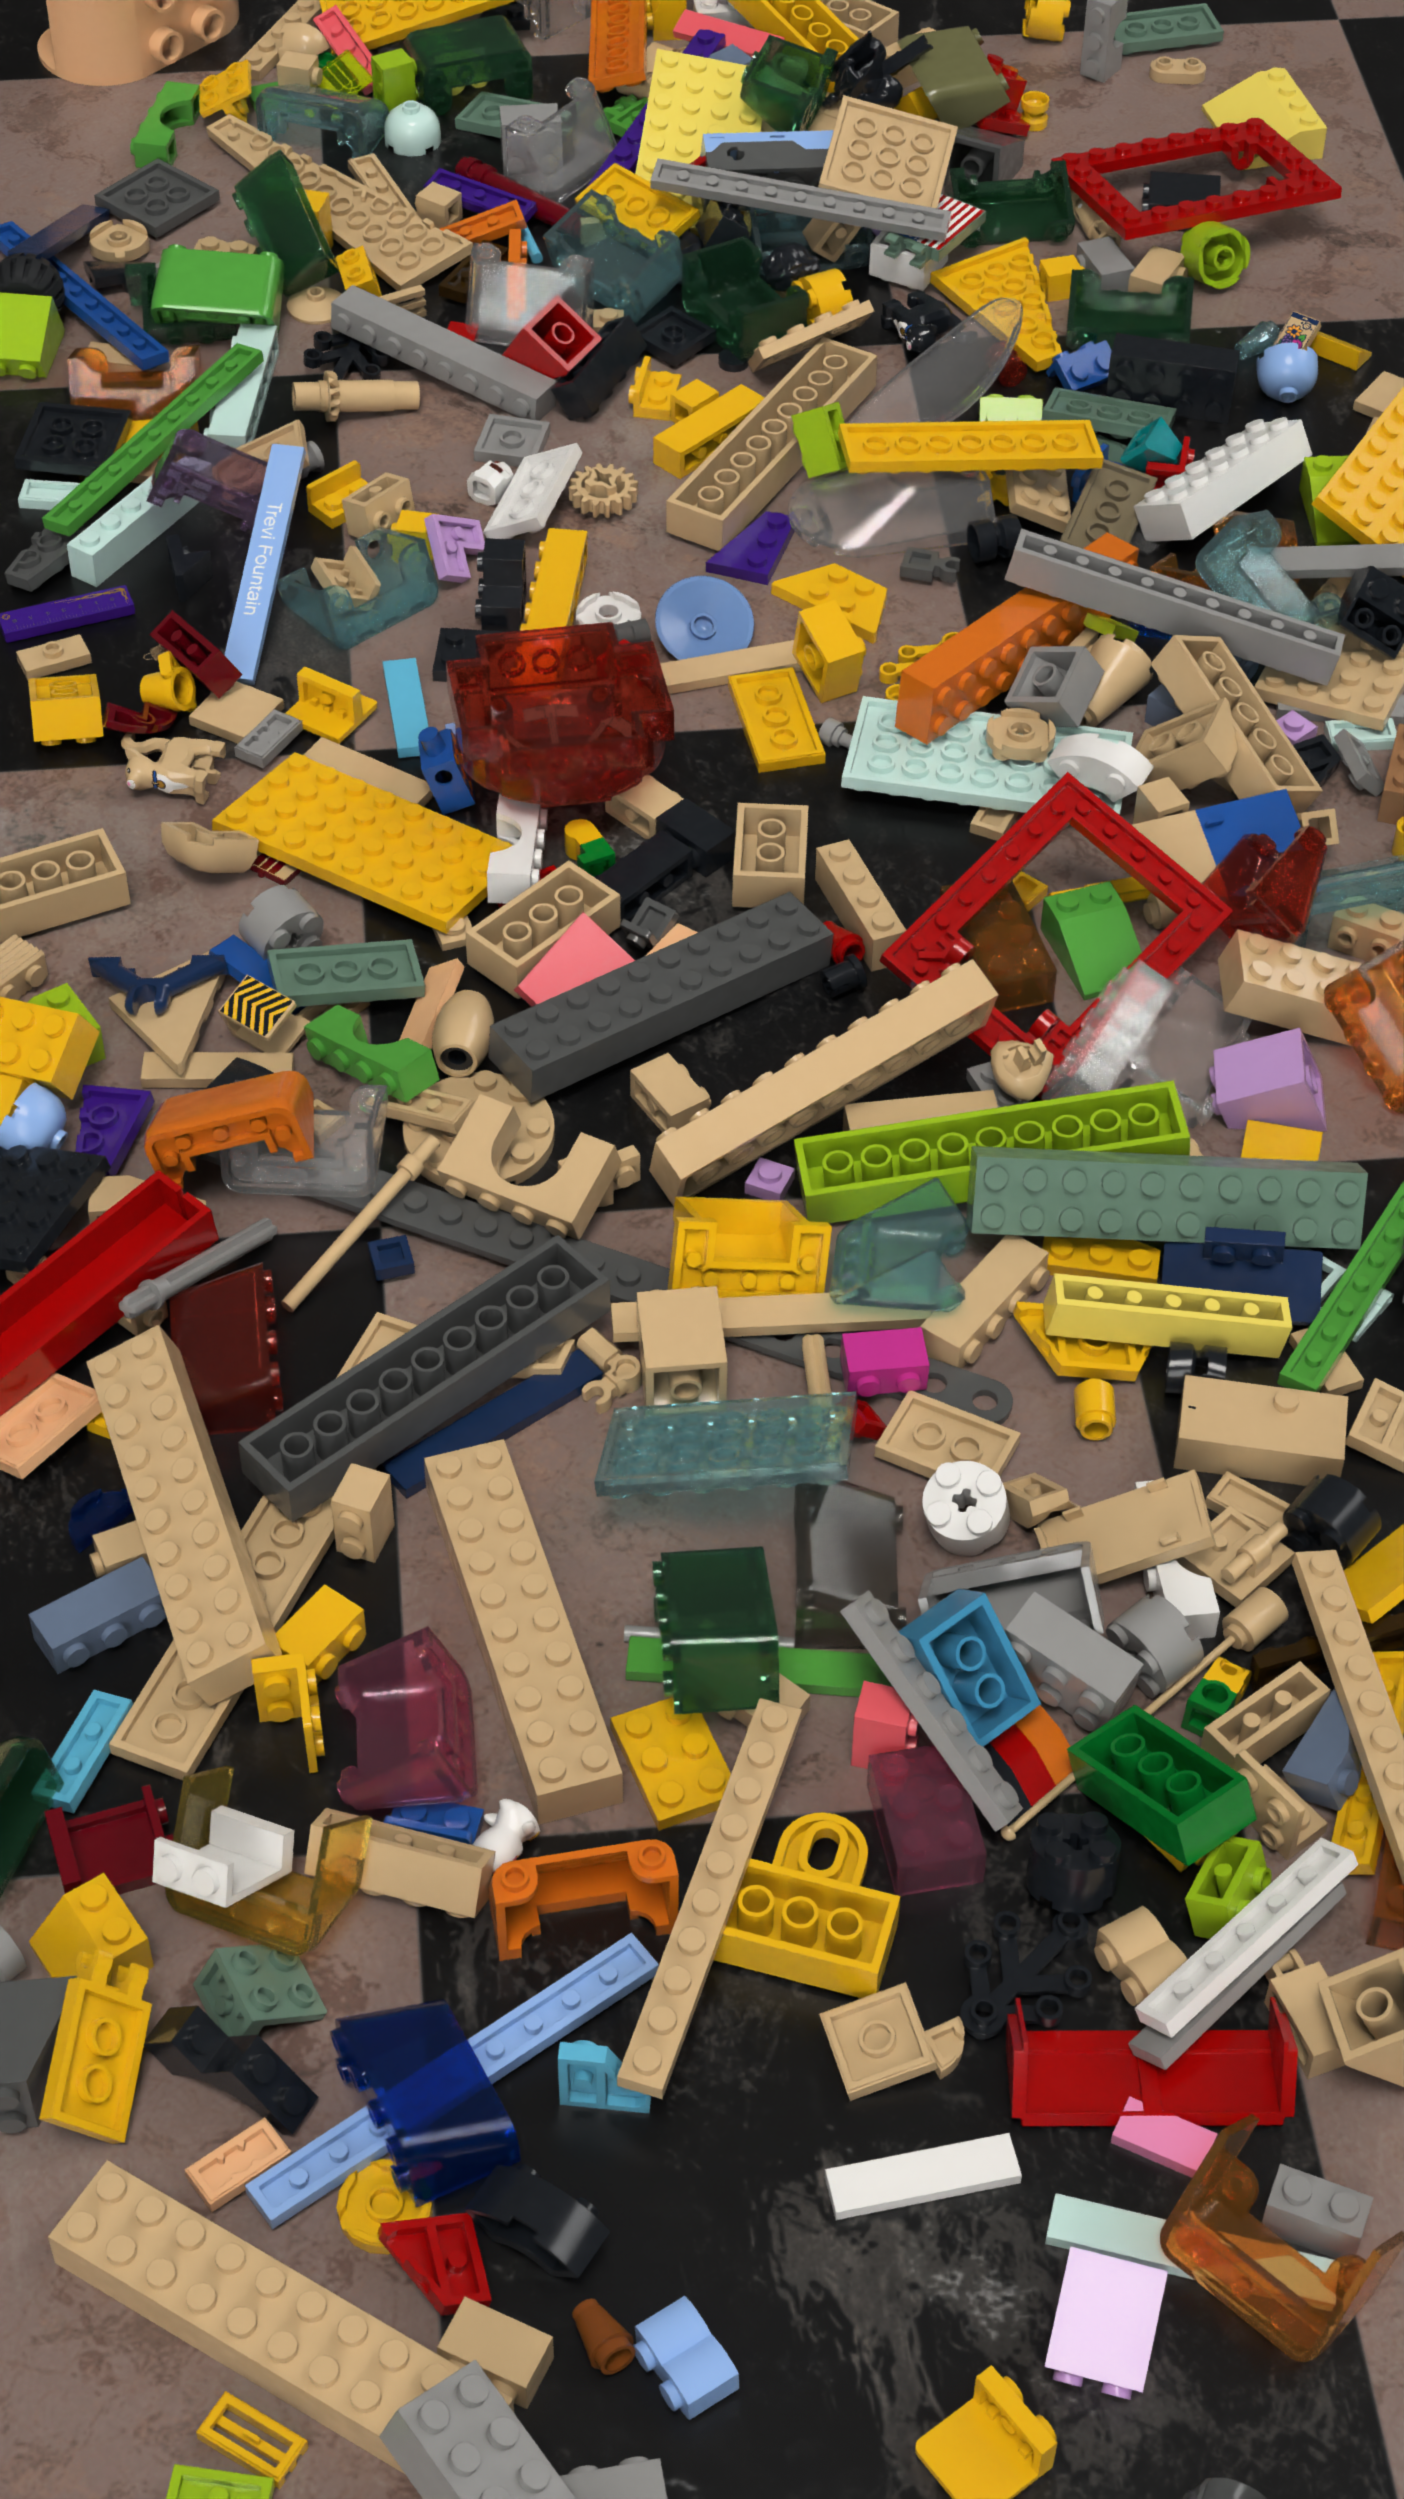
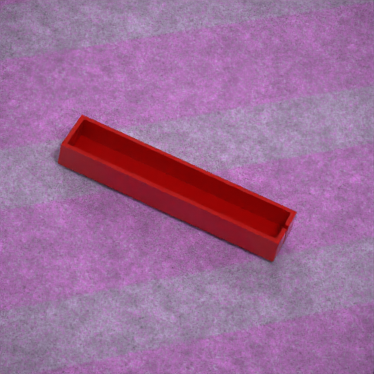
M158 1170L1 1294L0 1417L125 1315L123 1311L119 1310V1302L123 1300L124 1296L137 1290L142 1281L146 1279L154 1280L201 1254L219 1240L211 1209L189 1192L184 1194L181 1186Z

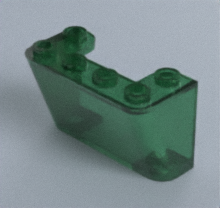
M1072 269L1066 345L1070 349L1077 351L1079 347L1093 341L1094 344L1106 340L1112 350L1116 333L1189 343L1194 278L1172 276L1164 281L1161 294L1123 292L1115 289L1101 290V277L1093 270Z

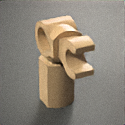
M590 1328L579 1337L577 1349H580L604 1373L603 1379L594 1380L584 1385L581 1390L582 1397L587 1402L594 1396H602L595 1402L596 1411L602 1414L611 1408L613 1399L616 1396L621 1397L625 1393H633L641 1387L642 1373L640 1362L632 1355H623L622 1351L596 1328Z

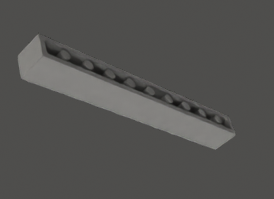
M1024 529L1020 531L1004 579L1019 586L1040 591L1052 597H1058L1167 634L1221 637L1232 655L1326 686L1340 658L1345 634Z

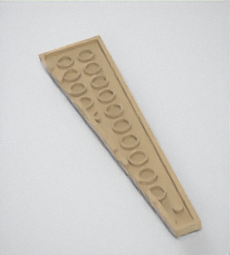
M231 114L206 127L208 136L268 186L277 185L328 192L330 196L333 239L347 250L363 245L375 273L397 291L420 285L475 252L473 242L448 229L442 231L436 228L433 221L427 218L424 220L419 219L415 216L414 211L407 207L401 209L395 206L390 198L378 194L373 189L325 164L317 165L312 162L310 156L304 153L299 155L293 152L292 147L286 143L281 145L274 142L269 134L257 130L252 125Z

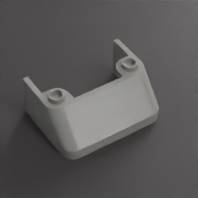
M1087 1541L1067 1543L940 1568L925 1574L918 1597L922 1615L957 1589L984 1592L1005 1631L1035 1591L1098 1634L1104 1633L1105 1618L1091 1542Z

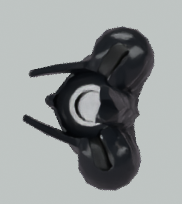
M869 30L862 38L855 41L832 65L829 81L835 82L834 92L825 97L822 106L826 108L829 105L831 107L838 100L843 99V95L894 109L899 105L903 97V88L898 79L893 76L897 75L899 71L910 63L919 60L920 56L933 49V46L927 44L928 40L923 34L904 49L897 51L886 59L887 53L884 45L880 40L872 37L871 30Z

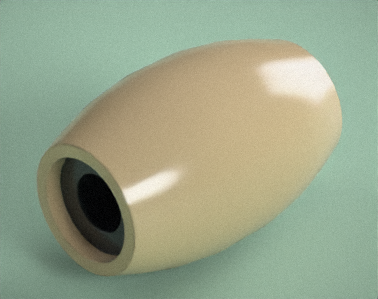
M462 990L455 993L443 1005L436 1018L432 1033V1049L438 1067L447 1075L453 1077L470 1075L480 1066L489 1052L490 1025L494 1024V1017L488 1000L481 993L473 990Z

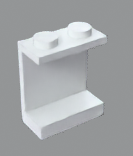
M220 1806L211 1811L209 1844L199 1850L163 1837L155 1839L152 1882L227 1908L292 1872L294 1830L225 1806Z

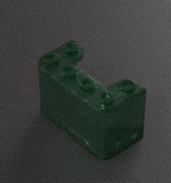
M503 15L416 30L408 34L404 40V51L410 58L412 57L417 65V75H415V85L419 93L417 102L431 108L436 116L445 114L451 108L452 88L504 78L505 92L509 97L524 100L533 98L532 57L511 22Z
M746 236L682 255V301L686 312L691 317L716 329V342L722 348L732 352L740 361L751 358L754 354L753 350L759 347V342L775 335L778 340L787 334V330L802 323L804 327H808L807 308L809 307L808 294L798 285L789 287L786 297L782 298L760 278L762 254L758 246H755Z
M763 1546L660 1553V1561H652L653 1586L655 1587V1597H653L655 1623L659 1622L663 1661H670L671 1670L662 1671L664 1697H672L674 1714L756 1709L759 1698L780 1703L778 1631Z

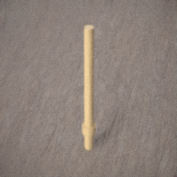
M428 1135L412 1155L406 1154L397 1164L398 1170L281 1301L282 1306L286 1310L293 1312L407 1182L409 1180L414 1181L424 1170L423 1164L441 1145L437 1138Z

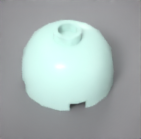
M409 100L398 105L390 111L385 120V146L388 148L390 145L394 147V153L409 157L425 155L426 149L432 146L433 150H436L441 144V130L438 117L431 108L417 101Z

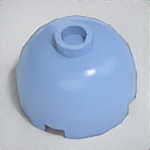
M1281 343L1268 347L1264 350V356L1262 358L1258 356L1256 359L1257 379L1260 388L1268 397L1284 403H1291L1301 399L1311 392L1317 381V353L1308 346L1307 351L1298 349V343Z
M36 1082L32 1083L15 1101L14 1105L17 1108L12 1116L6 1115L0 1126V1147L9 1150L14 1146L23 1145L27 1150L34 1147L59 1150L68 1136V1133L63 1130L67 1120L65 1107L59 1097L51 1090Z

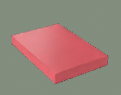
M583 912L517 985L514 991L533 1007L635 960Z

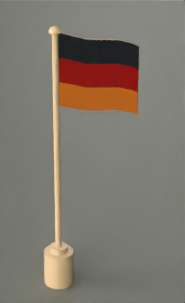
M1260 1587L1223 1618L1222 1626L1225 1640L1204 1657L1202 1662L1145 1708L1144 1711L1152 1715L1230 1646L1244 1651L1255 1649L1288 1620V1610L1281 1598L1265 1587ZM1041 1705L984 1746L992 1758L994 1768L1003 1781L1008 1782L1015 1789L1019 1803L1023 1807L1009 1824L1001 1828V1836L1007 1841L1016 1839L1015 1833L1075 1782L1067 1753L1070 1745L1060 1727Z

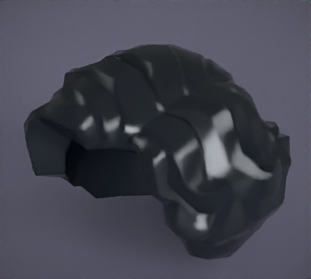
M787 243L776 247L762 264L766 283L773 290L782 292L791 290V283L793 281L821 272L819 259L816 256H812L799 243Z

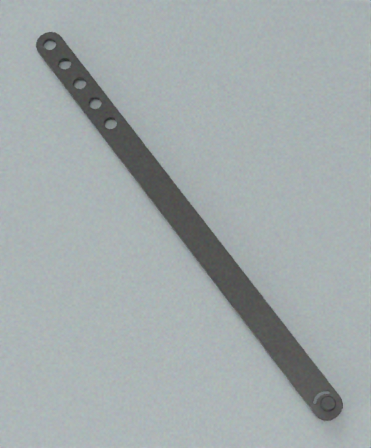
M157 1109V1110L153 1113V1115L151 1116V1118H150V1120H149V1125H150V1123L152 1122V1120H153L155 1114L157 1113L158 1109ZM265 1140L194 1156L356 1213H360L394 1175L315 1147L313 1159L295 1162L293 1153L287 1149L278 1147V1152L270 1153ZM410 1180L376 1218V1220L507 1265H512L555 1237L544 1226L532 1222L531 1225L521 1223L511 1214L499 1210L491 1211L479 1203L458 1198L452 1194ZM567 1235L563 1238L610 1279L611 1301L617 1303L637 1302V1292L656 1289L668 1290L669 1268L581 1238L577 1240ZM856 1332L795 1334L792 1339L787 1341L777 1340L772 1335L724 1337V1340L805 1367L802 1351V1338L805 1335L820 1334L824 1338V1345L838 1344L841 1346L842 1334ZM826 1356L829 1376L844 1381L840 1357L830 1358ZM928 1357L930 1365L928 1379H939L944 1382L946 1388L938 1393H932L927 1390L915 1392L999 1425L1008 1419L1012 1411L1013 1397L1010 1390L1004 1384ZM895 1392L884 1393L883 1395L903 1401L907 1393ZM978 1396H989L996 1401L997 1406L991 1410H980L973 1404V1400Z

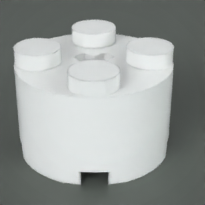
M974 1461L946 1462L937 1468L936 1472L927 1482L922 1500L924 1514L931 1534L945 1550L956 1555L975 1556L983 1553L985 1549L1003 1539L1009 1527L1010 1509L1004 1485L996 1472ZM966 1505H973L968 1506L966 1512H960L959 1510L960 1508H964Z

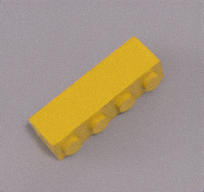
M743 384L738 385L654 436L653 463L675 477L682 479L695 471L765 397Z

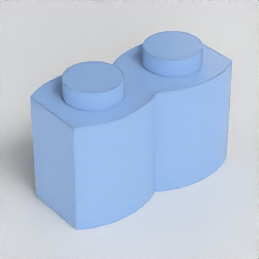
M686 2296L681 2297L635 2326L637 2342L633 2345L635 2356L646 2372L653 2369L663 2381V2383L659 2384V2389L665 2402L673 2412L680 2408L683 2414L690 2420L739 2389V2373Z

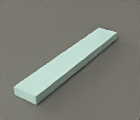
M1055 2193L1045 2241L1047 2245L1070 2250L1071 2246L1168 2271V2274L1333 2313L1335 2308L1342 2264L1341 2261L1057 2193Z

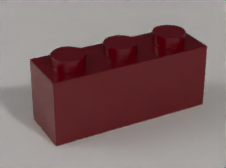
M173 610L149 634L165 651H171L182 667H186L195 679L219 699L243 675L217 647Z

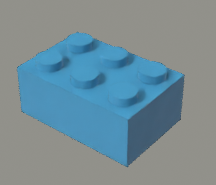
M957 1589L898 1631L900 1635L905 1636L911 1642L915 1650V1656L924 1669L933 1674L938 1680L941 1693L951 1707L962 1714L966 1721L967 1730L978 1745L984 1747L1041 1705L1018 1656L984 1592Z

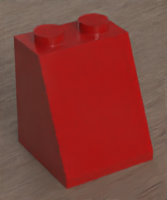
M556 295L521 329L502 355L554 379L567 375L602 338L569 305Z

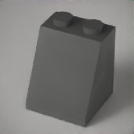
M972 126L957 130L943 186L997 200L1023 166L1025 140Z
M77 1976L0 1982L1 2132L18 2133L25 2128L39 2127L42 2120H39L67 1983L68 1979L77 1978Z

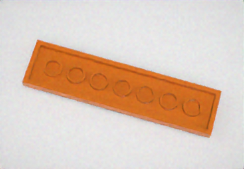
M591 0L588 71L590 91L605 93L613 90L614 87L622 85L633 87L639 85L642 81H646L647 0Z

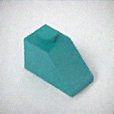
M1161 416L1136 431L1120 460L1123 464L1146 473L1147 461L1176 464L1178 462L1177 456L1183 445Z

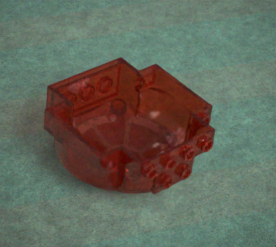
M613 622L475 635L476 658L446 661L447 689L455 722L456 750L459 762L474 781L486 789L501 793L504 797L521 802L540 804L541 808L612 801L613 796L637 786L642 782V777L654 772L663 758L665 742L674 740V708L654 642L619 644Z

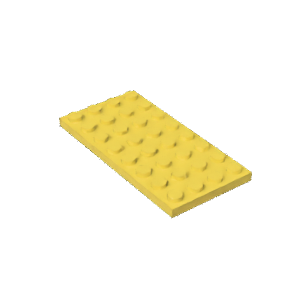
M657 49L635 174L651 182L657 158L690 164L700 156L703 134L761 132L770 70ZM669 192L698 208L700 215L703 214L701 198ZM740 211L747 224L748 211ZM697 220L690 227V232L700 237L696 228Z

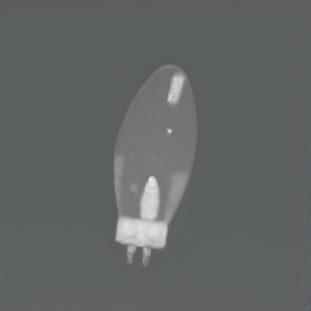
M997 298L976 310L889 380L856 412L848 423L951 422L959 417L985 394L1009 359L1022 325L1023 308L1021 303L1013 298ZM848 468L837 470V472L846 473Z

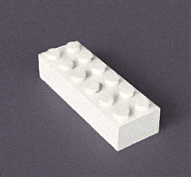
M1281 417L1271 422H1264L1263 419L1251 421L1245 425L1246 429L1244 431L1227 437L1225 444L1208 450L1205 453L1206 457L1202 460L1185 466L1186 471L1166 479L1165 485L1161 488L1147 492L1144 495L1145 499L1134 506L1145 542L1194 539L1302 463L1304 457L1312 456L1302 420H1287V417Z

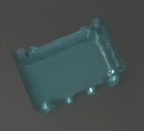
M591 189L543 235L549 256L556 273L564 282L608 308L624 310V316L630 315L633 322H638L687 274V262L680 248L681 242L672 231L659 230L655 234V240H650L644 237L637 229H630L621 224L615 210L616 205L609 196L601 195Z

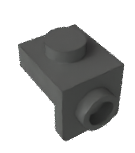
M646 897L633 920L630 922L623 919L620 927L626 934L625 940L639 950H644L645 947L652 949L674 927L680 916L676 910Z

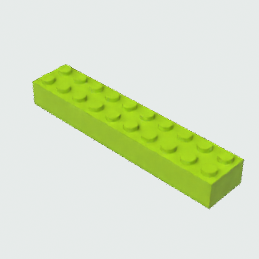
M1173 1080L794 1139V1147L806 1219L810 1222L835 1223L967 1202L972 1146L1190 1155V1134Z

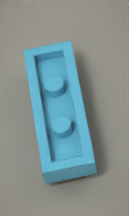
M93 1690L31 1793L35 1803L52 1808L62 1807L63 1811L74 1814L111 1752L109 1743L133 1706L131 1699Z

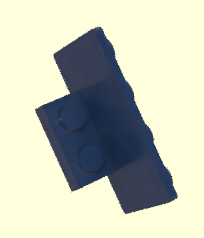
M1206 1227L1204 1244L1188 1242L1164 1243L1162 1284L1288 1297L1292 1325L1310 1326L1321 1307L1323 1253L1320 1251L1285 1249L1286 1232Z

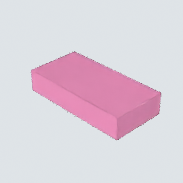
M1129 2096L1123 2111H1143V2102ZM1120 2116L1113 2131L1111 2143L1199 2181L1216 2143L1218 2134L1177 2116Z

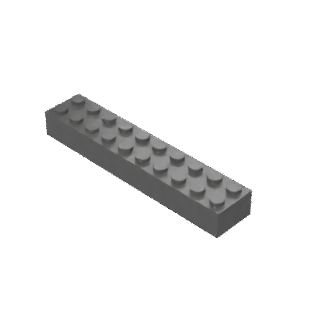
M788 892L490 1025L488 1058L525 1098L532 1103L829 966L834 933L791 892Z
M556 1235L240 1440L238 1447L242 1473L292 1522H295L334 1496L351 1463L370 1469L376 1468L610 1312V1279L563 1238Z

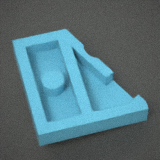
M578 2040L573 2043L560 2042L558 2053L560 2105L650 2113L651 2096L617 2086V2075L622 2061L608 2046H599L587 2040Z

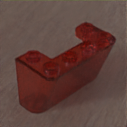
M263 1262L184 1289L169 1298L171 1340L181 1352L208 1435L255 1431L276 1418V1412L284 1411L282 1388L273 1387L280 1386L278 1361L271 1362L270 1355L278 1354L276 1330L269 1331L270 1324H276L277 1319L275 1295L267 1296L269 1293H274L272 1269L264 1270Z

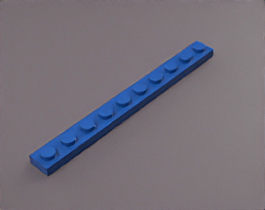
M13 221L0 224V251L8 256L7 251L31 236ZM52 256L48 259L50 265L57 269L63 280L65 290L63 304L142 371L151 370L158 365L169 362V351L58 258Z

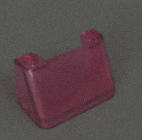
M428 1626L338 1666V1686L335 1687L336 1698L344 1710L349 1709L356 1717L358 1769L352 1765L344 1768L341 1771L340 1780L337 1782L339 1795L346 1805H352L356 1810L460 1803L476 1796L478 1785L471 1687L461 1666Z

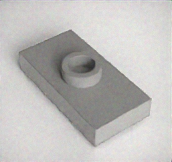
M274 709L234 747L235 757L264 768L303 730L302 720Z

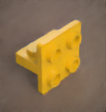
M248 59L240 63L235 62L228 66L225 71L217 75H210L200 84V114L203 118L223 109L226 115L231 114L247 123V113H249L247 98L252 93L251 64Z
M304 666L297 673L299 701L285 714L302 720L304 730L339 744L377 709V701L362 695L359 689Z

